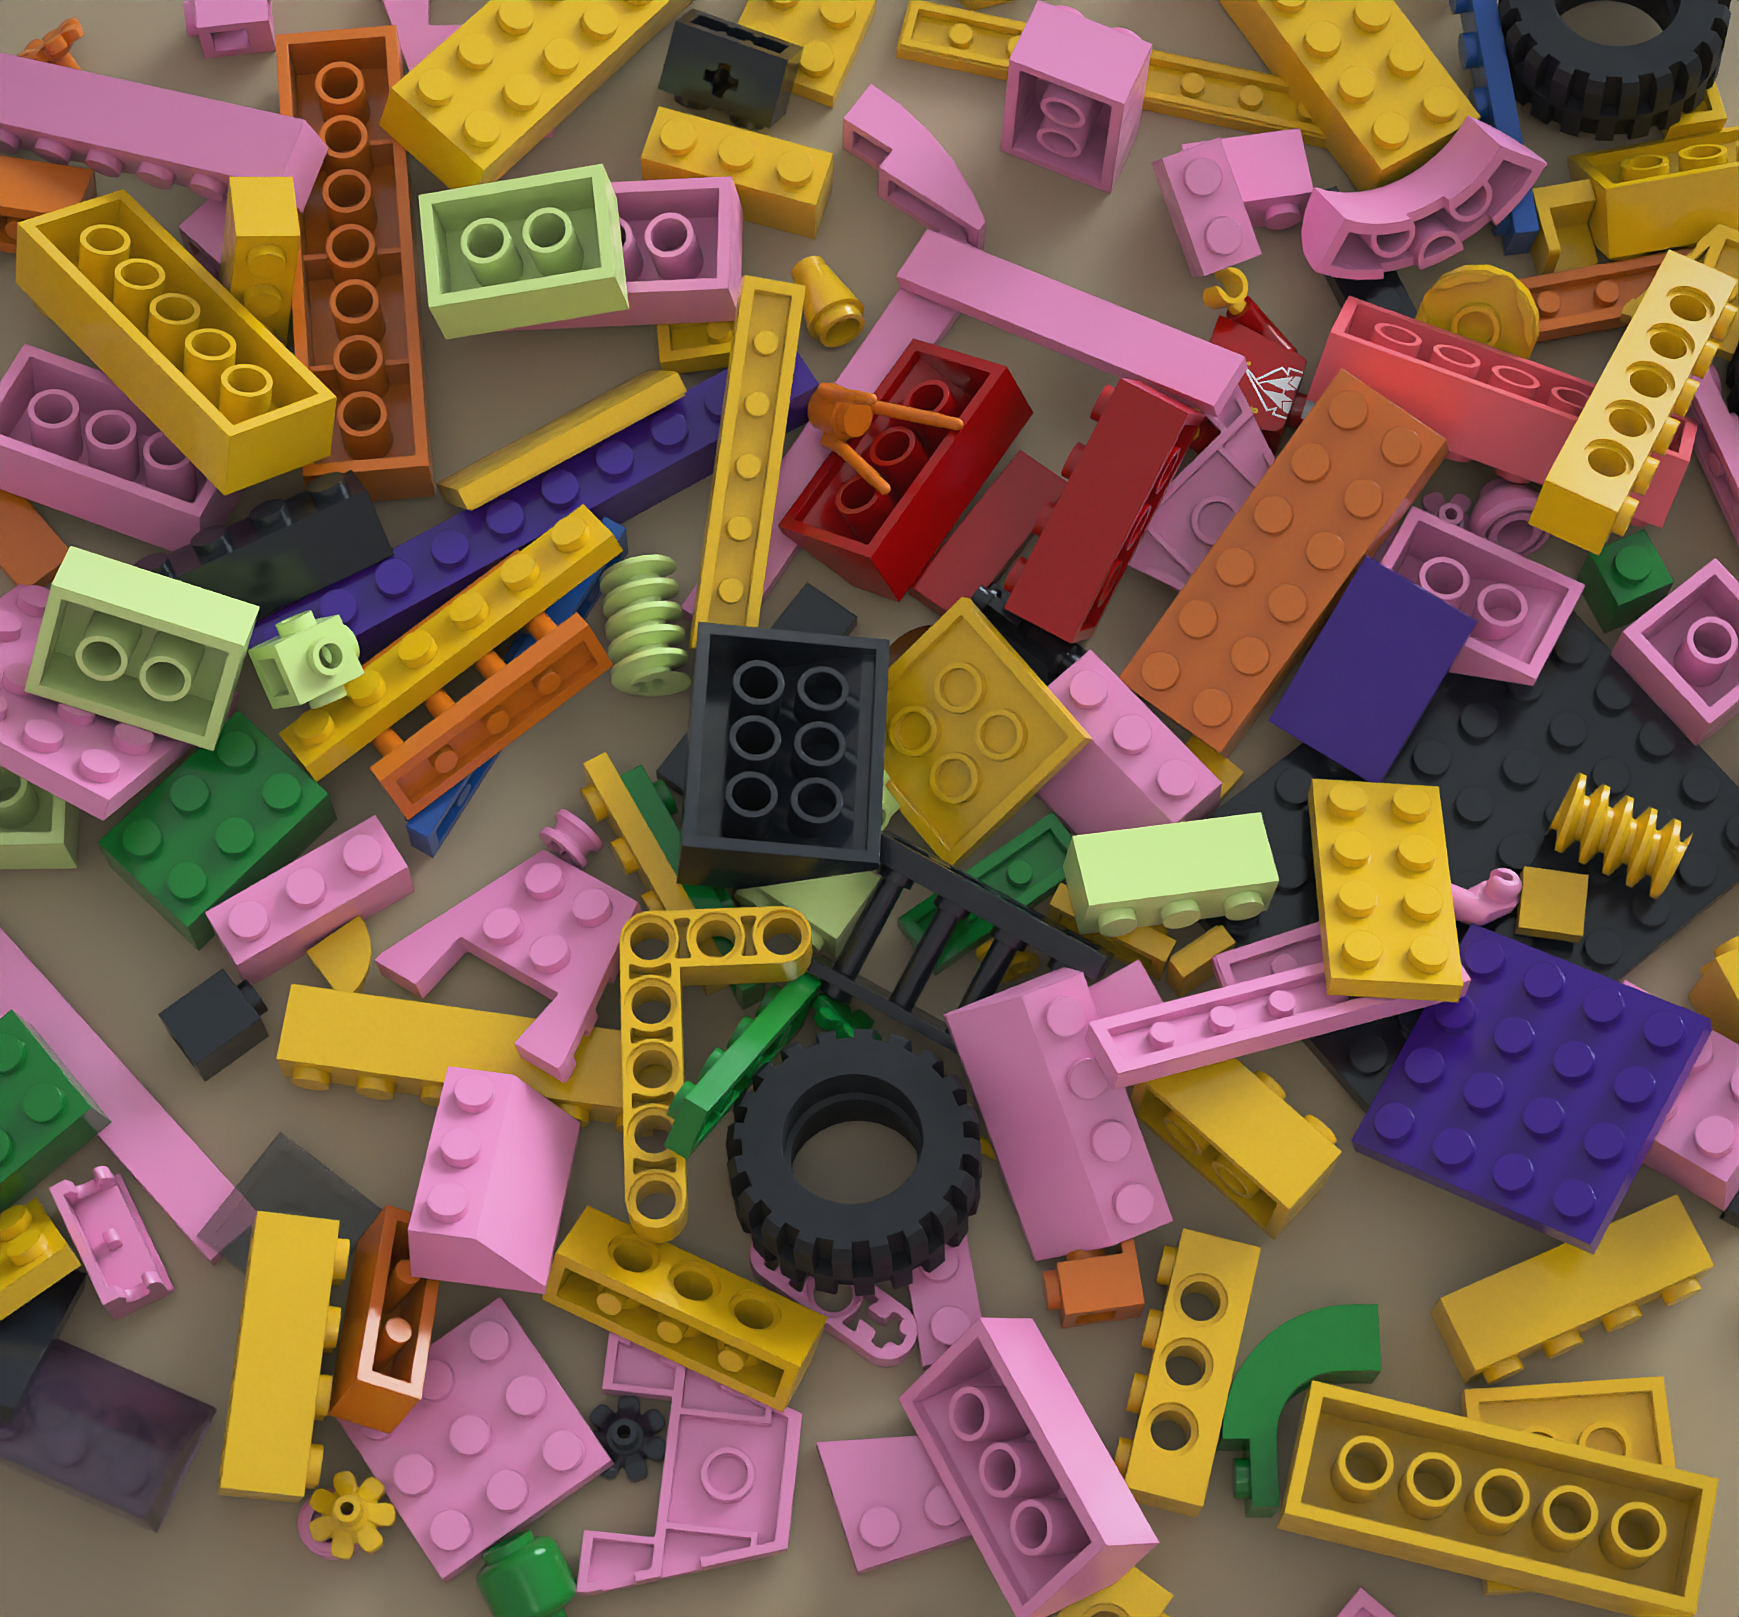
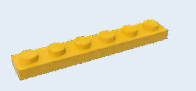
M744 275L740 279L688 650H695L698 622L758 627L806 289L805 285Z
M582 504L519 553L507 559L503 565L467 592L458 596L450 605L414 632L406 635L398 644L364 668V675L343 684L347 692L344 697L327 705L307 710L297 720L279 732V736L312 778L318 782L611 561L623 549L614 534Z

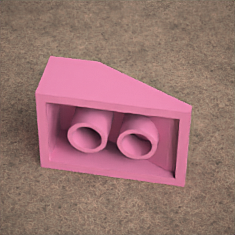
M1414 506L1411 507L1381 561L1385 566L1479 621L1449 672L1534 686L1585 587L1584 584Z

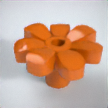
M76 17L64 20L58 28L48 32L42 40H32L25 47L24 51H21L16 56L81 70L69 51L73 42L80 39L85 33Z

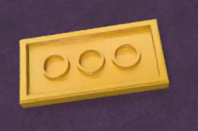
M648 369L437 482L436 486L445 503L472 511L684 397V393L687 390L678 372Z

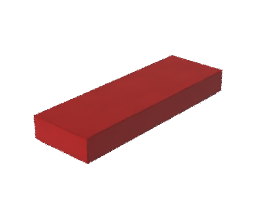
M1019 450L911 585L909 594L942 617L961 597L971 598L981 585L989 588L993 583H997L1035 535L1032 533V529L1045 503L1049 499L1057 502L1067 481L1022 450Z

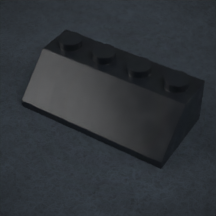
M349 470L343 474L340 472L324 474L314 479L308 485V490L286 500L272 499L265 501L253 508L249 513V517L227 527L218 525L206 528L197 533L191 539L190 544L168 554L158 552L147 555L138 560L133 566L259 606L257 618H260L393 556L394 553L366 488L354 472Z

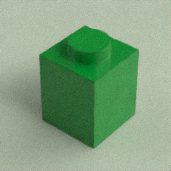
M1645 529L1605 545L1599 556L1589 552L1576 581L1585 585L1582 595L1604 634L1636 621L1664 599L1674 583Z

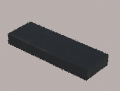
M78 1270L72 1271L0 1321V1422L11 1425L84 1291L87 1273Z

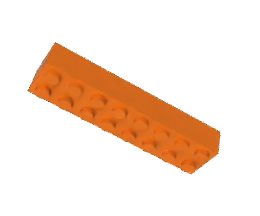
M397 25L275 35L280 114L304 119L329 147L303 213L297 212L300 242L292 297L295 357L337 397L331 455L302 466V476L306 490H308V485L314 479L332 472L343 474L352 470L366 488L372 502L435 496L410 153L379 126L391 88L404 77L403 57Z

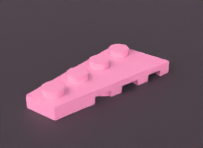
M919 1436L816 1442L817 1451L857 1575L973 1538Z

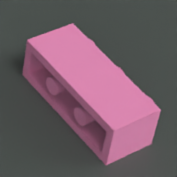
M374 815L206 911L205 914L215 936L241 979H246L251 985H254L306 955L307 950L358 915L364 921L413 893L415 889L407 864L377 816Z

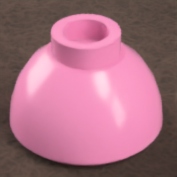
M1504 478L1492 480L1481 489L1479 499L1470 516L1469 532L1523 557L1534 553L1551 536L1550 533L1527 524L1540 494L1536 490L1522 484L1513 483Z

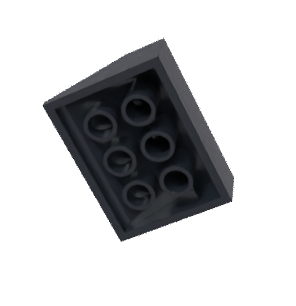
M698 622L692 667L676 884L747 889L878 870L880 864L890 640Z

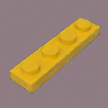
M604 752L584 762L587 786L579 789L581 797L594 821L598 823L606 819L617 839L609 842L624 874L629 876L636 872L647 892L640 895L645 911L695 909L682 884H676L677 876L607 753ZM712 937L701 944L699 949L703 954L714 958L722 957ZM729 984L700 986L706 997L729 986Z

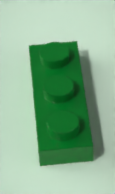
M1051 812L965 872L1024 905L1033 908L1055 893L1060 883L1067 884L1063 864L1072 836L1056 815ZM933 893L897 920V927L914 949H916L937 909V906L933 904L936 893ZM971 913L967 921L960 919L933 970V974L936 976L992 937L990 932L994 925Z

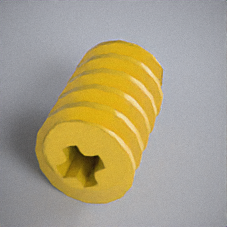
M1579 772L1574 777L1546 833L1548 834L1552 829L1557 831L1555 850L1563 853L1577 840L1580 842L1578 862L1586 865L1596 854L1601 852L1604 854L1603 874L1610 876L1624 863L1628 865L1626 885L1633 888L1644 876H1651L1649 896L1657 899L1665 891L1673 877L1693 833L1681 842V821L1672 818L1659 831L1656 830L1658 810L1650 806L1640 816L1633 819L1634 798L1627 795L1612 808L1609 807L1610 787L1605 784H1601L1592 794L1586 796L1587 776Z

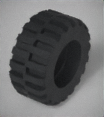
M1499 0L1498 12L1515 100L1523 106L1528 102L1531 103L1532 116L1546 125L1553 120L1561 124V132L1578 137L1581 131L1595 134V141H1613L1614 135L1627 134L1628 140L1648 136L1650 127L1655 125L1659 131L1665 130L1680 122L1682 111L1685 114L1693 112L1704 100L1706 89L1713 86L1719 71L1729 27L1731 0ZM1616 1L1642 10L1655 20L1663 32L1639 44L1608 46L1594 43L1579 36L1563 22L1560 16L1584 3Z
M854 1028V1038L836 1039L835 1030L816 1034L817 1044L803 1049L801 1043L797 1041L780 1051L782 1063L776 1068L770 1062L764 1063L752 1076L754 1093L749 1090L742 1091L733 1107L735 1122L727 1127L726 1151L728 1157L727 1169L736 1215L743 1232L752 1235L753 1247L766 1262H773L776 1258H779L781 1274L796 1283L802 1282L805 1276L809 1275L815 1279L816 1291L836 1295L839 1284L854 1285L855 1296L875 1295L874 1284L890 1280L892 1288L896 1290L913 1283L912 1270L921 1266L925 1272L931 1273L945 1262L944 1245L958 1247L969 1231L968 1217L977 1212L981 1196L980 1179L982 1178L980 1132L975 1107L967 1104V1090L957 1075L948 1074L944 1077L943 1060L930 1050H923L919 1056L912 1053V1040L896 1034L890 1035L888 1042L875 1040L874 1030ZM849 1121L874 1122L895 1130L911 1143L918 1156L916 1168L899 1188L877 1200L858 1204L837 1203L811 1193L794 1177L792 1163L800 1149L814 1135L830 1126Z

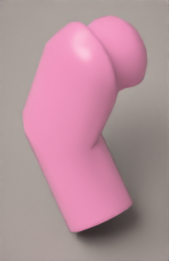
M1497 868L1491 871L1488 880L1467 890L1451 883L1455 920L1469 926L1472 923L1483 926L1511 913L1520 901L1519 893L1522 889L1520 877L1510 869Z

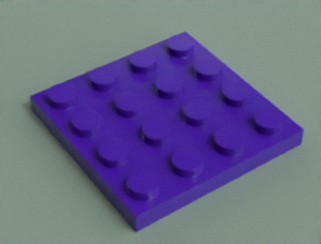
M1472 923L1459 945L1461 965L1471 979L1466 995L1459 998V1002H1442L1424 1008L1351 1142L1358 1153L1594 1255L1713 1030L1711 1019Z

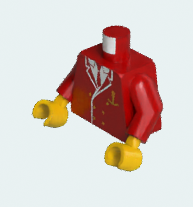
M1233 267L1225 268L1214 274L1216 279L1223 284L1225 292L1219 286L1206 288L1203 292V302L1211 309L1227 308L1226 317L1218 316L1209 342L1245 356L1247 370L1238 385L1252 410L1273 455L1276 456L1285 428L1289 427L1297 430L1316 404L1306 399L1307 394L1299 392L1307 361L1302 355L1298 354L1297 349L1252 298L1247 296L1248 281L1243 272ZM1204 417L1189 448L1200 454L1220 435V432Z

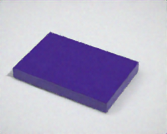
M1366 556L1268 721L1368 782L1382 783L1479 621L1372 557Z

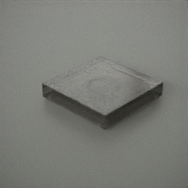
M279 1132L197 1234V1239L218 1253L221 1258L243 1275H246L251 1230L257 1211L339 1220L338 1238L350 1239L349 1260L356 1252L357 1241L380 1214L382 1209L282 1132Z

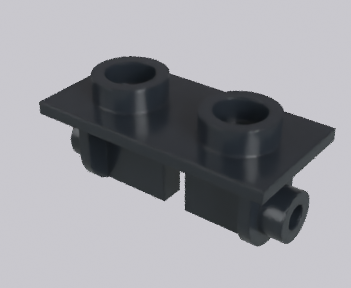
M993 583L989 588L981 585L970 599L1046 686L1051 684L1088 652L1077 643L1071 644L1004 609L1010 594L996 583Z

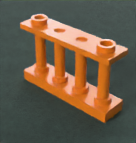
M518 549L514 551L512 554H510L508 557H506L504 560H502L500 563H498L496 566H494L492 569H490L488 572H486L484 575H482L480 578H478L464 590L459 592L457 595H455L453 598H451L449 601H447L445 604H443L441 607H439L437 610H435L433 613H431L429 616H427L425 619H423L421 622H419L417 625H415L413 628H411L409 631H407L405 634H403L401 637H399L397 640H395L393 643H391L389 646H387L385 649H383L381 652H379L377 655H375L373 658H371L369 661L361 666L362 669L366 668L368 665H370L372 662H374L376 659H378L380 656H382L384 653H386L388 650H390L392 647L398 644L406 635L410 634L411 632H414L416 629H418L420 626H422L424 623H426L428 620H430L432 617H434L436 614H438L440 611H442L444 608L450 605L458 596L467 592L469 589H471L473 586H475L477 583H479L481 580H483L485 577H487L489 574H491L493 571H495L497 568L503 565L507 559L516 555L520 551ZM543 611L523 626L537 641L535 644L508 664L494 650H491L475 662L473 666L486 680L456 703L443 688L430 696L422 704L435 719L406 741H403L392 727H389L371 741L383 758L369 769L407 820H410L613 666L612 661L592 629L577 612L557 626Z

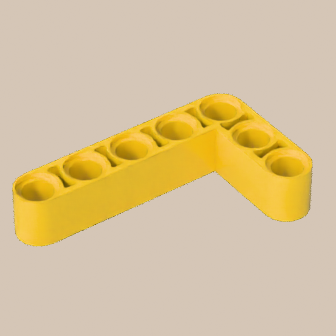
M767 906L646 911L637 913L628 919L621 929L619 947L625 1202L632 1229L637 1236L647 1242L660 1244L676 1238L687 1225L689 1213L687 1159L669 1148L663 1152L653 1154L643 1151L637 1145L642 1134L648 1130L657 1128L664 1129L670 1133L675 1121L667 1115V1111L675 1095L685 1083L683 986L787 982L800 977L811 964L812 932L808 920L801 912L794 908ZM782 933L790 934L799 941L800 945L798 948L786 955L774 954L765 946L768 939ZM714 936L725 937L734 944V947L728 954L718 958L708 957L699 949L705 940ZM646 939H659L668 946L664 955L654 960H644L634 954L636 946ZM651 1001L661 1002L670 1009L665 1019L654 1024L641 1022L635 1017V1013L640 1006ZM654 1064L662 1065L672 1073L666 1084L654 1089L646 1088L636 1080L637 1075L642 1069ZM652 1194H666L674 1200V1209L662 1219H648L639 1211L642 1201Z

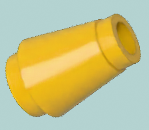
M810 256L799 261L793 267L791 277L794 284L806 286L802 311L810 336L820 340L824 346L830 348L843 346L854 340L865 326L863 318L864 306L832 269L826 265L822 257Z

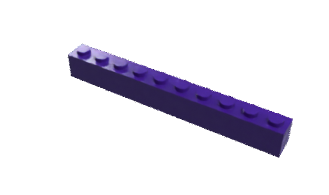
M798 351L796 353L785 434L809 421L807 414L808 403L819 385ZM728 368L688 389L684 393V397L472 511L466 509L392 549L393 556L313 592L256 622L247 650L278 636L279 633L275 626L277 623L311 610L315 619L333 615L340 616L343 624L353 632L360 649L358 660L363 665L517 549L519 551L523 550L551 529L559 520L567 517L582 504L600 521L605 516L618 524H622L712 475Z

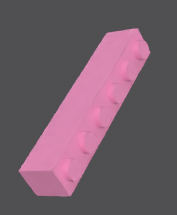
M0 53V151L16 154L19 148L35 152V154L48 162L68 165L70 160L85 163L89 168L102 175L114 178L119 177L121 172L137 175L142 181L161 189L168 190L171 189L173 184L189 187L196 194L218 202L223 201L228 194L229 177H293L297 212L303 213L329 148L304 119Z

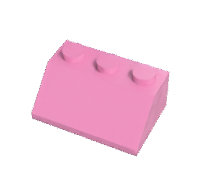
M1091 649L1047 686L1093 738L1035 794L1075 836L1203 820L1219 807L1222 782Z
M448 1066L408 1227L411 1276L545 1294L581 1131L580 1122L515 1075Z

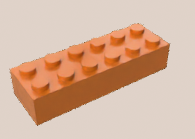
M1341 368L1130 660L1119 678L1138 698L1228 759L1328 621L1366 556L1372 558L1375 556L1449 453L1447 439Z

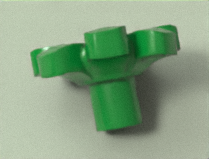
M819 993L812 1002L811 1006L817 1011L813 1020L820 1028L827 1032L835 1030L836 1039L854 1038V1028L872 1029L874 1030L875 1040L883 1041L881 1035L874 1028H871L875 1021L863 1010L857 1009L851 1014V1008L847 1004L833 999L826 993Z

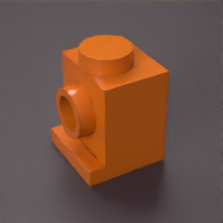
M1134 1238L1119 1243L1117 1252L1113 1255H1106L1104 1248L1085 1252L1078 1249L1069 1252L1066 1255V1261L1058 1262L1055 1270L1042 1271L1041 1273L1047 1311L1058 1310L1061 1329L1140 1318L1145 1305Z

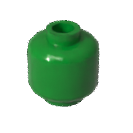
M527 1529L501 1541L482 1554L486 1564L478 1572L476 1582L493 1617H568L563 1607L572 1601L576 1595L577 1581L557 1542L552 1537H534L532 1531Z

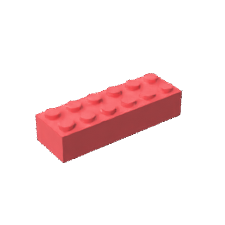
M1348 296L1330 331L1306 399L1316 403L1339 370L1343 368L1447 439L1449 453L1446 458L1457 462H1470L1472 459L1494 467L1495 472L1508 481L1519 484H1527L1533 481L1543 485L1596 384ZM1674 413L1671 415V418L1680 421V424L1665 456L1663 457L1654 452L1650 456L1659 460L1660 463L1645 495L1641 496L1635 492H1632L1630 495L1631 498L1639 501L1630 525L1645 527L1648 524H1652L1660 528L1663 527L1690 462L1698 420L1686 416L1683 418Z

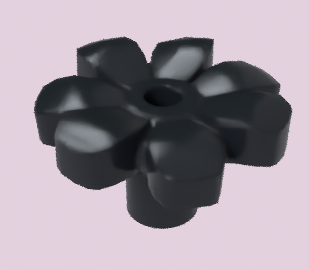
M624 1395L618 1401L616 1413L604 1404L597 1406L591 1412L590 1420L599 1429L598 1431H593V1433L614 1462L613 1466L600 1474L602 1478L609 1481L615 1479L623 1467L628 1480L638 1482L646 1479L648 1475L645 1459L657 1463L664 1460L666 1442L659 1437H654L655 1434L661 1432L665 1427L664 1418L657 1409H650L643 1415H640L639 1399L634 1396ZM623 1434H629L627 1438H620Z

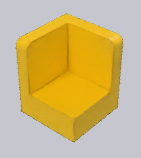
M1586 179L1532 189L1539 232L1530 250L1537 275L1597 265L1598 258L1588 227V220L1596 202L1591 180Z

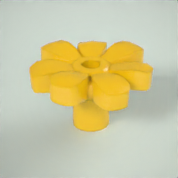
M343 1471L335 1474L333 1478L334 1493L320 1488L315 1490L309 1501L310 1507L315 1512L322 1514V1516L311 1521L309 1524L310 1534L313 1540L319 1543L332 1538L331 1554L339 1560L349 1561L354 1555L355 1544H359L365 1553L373 1554L383 1546V1538L377 1528L391 1527L396 1521V1510L393 1505L377 1503L385 1494L386 1488L375 1477L367 1478L358 1487L356 1477L352 1472ZM348 1510H353L350 1515H345Z

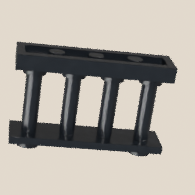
M887 830L881 831L880 865L876 871L881 877L836 962L824 955L812 957L807 971L818 976L823 981L819 990L847 1004H850L853 997L957 1054L947 1024L918 1008L915 1004L960 919L967 921L971 913L993 924L990 935L994 940L957 1009L994 995L1016 952H1024L1028 944L1051 956L1047 963V967L1051 969L1050 972L1067 967L1083 972L1084 977L1088 976L1093 980L1103 977L1115 954ZM914 882L937 894L933 901L937 909L891 993L859 975V972L903 889L911 890Z

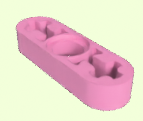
M752 1241L750 1247V1268L756 1280L767 1289L828 1317L824 1330L870 1363L880 1367L899 1365L911 1355L916 1343L917 1324L913 1314L900 1302L876 1285H874L875 1295L855 1296L854 1285H848L853 1297L848 1307L839 1312H827L821 1309L814 1300L813 1293L816 1288L814 1277L808 1275L803 1291H796L792 1287L797 1283L781 1274L780 1265L775 1271L767 1268L768 1262L754 1249ZM867 1298L874 1303L868 1308L867 1316L882 1326L887 1325L891 1319L897 1321L900 1324L898 1337L903 1343L898 1346L893 1342H888L881 1349L873 1344L876 1332L866 1322L860 1319L855 1331H852L846 1325L857 1317L863 1299Z

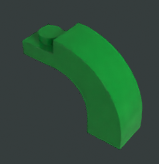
M1378 1304L1334 1305L1301 1314L1270 1332L1247 1356L1237 1372L1229 1389L1216 1451H1243V1458H1233L1232 1490L1234 1499H1245V1518H1272L1280 1507L1277 1427L1283 1407L1293 1397L1309 1389L1312 1380L1326 1384H1372L1381 1372Z

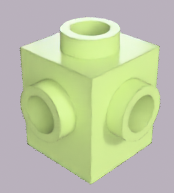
M311 610L299 613L275 625L279 633L278 636L247 650L273 709L299 706L306 702H309L311 709L327 705L347 694L343 684L365 674L358 660L360 649L353 632L343 624L339 615L315 619Z

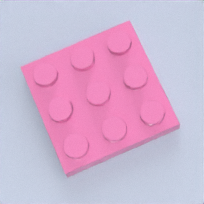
M501 1296L429 1346L421 1400L391 1434L337 1418L375 1478L385 1486L386 1495L442 1580L446 1583L480 1560L485 1551L515 1535L614 1465V1462Z

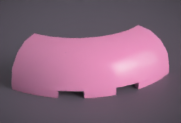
M1467 116L1456 134L1437 155L1413 173L1396 182L1360 192H1334L1314 187L1303 218L1301 230L1303 253L1310 267L1315 272L1336 278L1353 280L1383 279L1384 272L1395 271L1413 265L1419 270L1425 269L1463 251L1462 242L1479 231L1489 221H1492L1495 225L1499 224L1520 203L1534 185L1547 163L1528 147L1509 135L1482 121Z

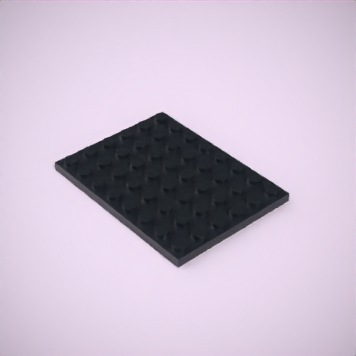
M1572 611L1534 686L1448 672L1382 783L1439 786L1450 880L1454 885L1467 890L1488 880L1491 871L1497 868L1510 869L1519 877L1524 866L1589 875L1584 932L1579 943L1515 934L1517 906L1511 913L1480 927L1600 975L1620 981L1739 883V787L1699 744L1695 746L1610 655L1612 651ZM1304 742L1206 818L1211 819L1261 812L1279 878V883L1267 911H1262L1260 914L1245 920H1229L1226 916L1199 919L1197 921L1206 932L1216 925L1218 927L1223 925L1235 941L1234 949L1319 922L1308 792L1312 779L1368 782ZM1579 772L1587 776L1586 796L1592 794L1601 784H1605L1610 787L1609 807L1612 808L1627 795L1634 798L1633 819L1640 816L1650 806L1658 810L1656 830L1659 831L1672 818L1681 821V842L1693 833L1673 877L1665 891L1657 899L1649 896L1651 876H1644L1633 888L1626 885L1628 865L1624 863L1610 876L1603 874L1604 854L1601 852L1596 854L1586 865L1578 862L1580 842L1577 840L1563 853L1555 850L1557 831L1552 829L1548 834L1546 833L1574 777ZM1455 920L1458 945H1460L1470 926ZM1425 1007L1303 1039L1302 1042L1359 1107L1367 1113Z

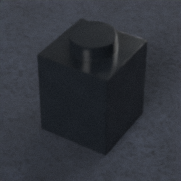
M223 968L158 1014L168 1034L205 1082L269 1037L260 1018L261 1015L268 1011L265 1003L246 979L235 985Z

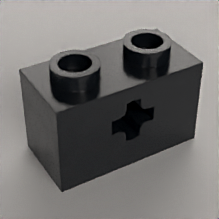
M692 8L675 21L658 89L674 94V100L684 107L695 110H707L711 107L730 114V121L738 126L753 130H761L764 127L770 128L786 114L804 47ZM725 63L731 66L730 76L738 80L734 84L728 81L729 71L721 67Z

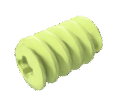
M653 554L628 558L610 566L599 578L601 592L605 595L602 601L603 614L608 618L605 624L606 638L611 642L608 647V656L614 665L610 671L611 682L616 689L630 695H671L684 691L691 685V676L689 674L672 671L688 663V652L683 649L669 648L680 644L686 639L684 628L668 624L677 621L683 616L682 605L666 601L680 593L679 582L674 579L662 578L671 575L677 570L676 562L670 557Z

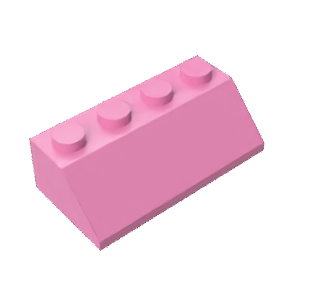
M1062 967L943 1014L1033 1260L1041 1261L1065 1256L1069 1252L1078 1249L1085 1252L1113 1246L1173 1221L1125 1087L1116 1090L1112 1089L1085 1041L1089 1022L1099 1020L1100 1018L1083 972Z
M979 1318L898 1398L1015 1617H1047L1116 1583L1159 1544L1153 1530L1033 1318Z

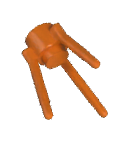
M833 382L820 383L808 403L807 414L809 422L814 428L823 431L820 441L821 445L836 452L882 495L890 492V485L846 443L848 439L859 437L869 429L873 414L956 431L963 428V421L959 418L878 401L877 396L873 393L848 389Z

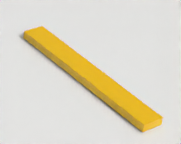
M909 0L896 48V58L1007 81L1009 59L1026 26V22L922 0ZM1151 50L1142 110L1255 134L1300 128L1303 144L1326 148L1324 133L1318 125L1310 124L1312 117L1301 102H1299L1297 107L1288 95L1289 86L1280 76Z

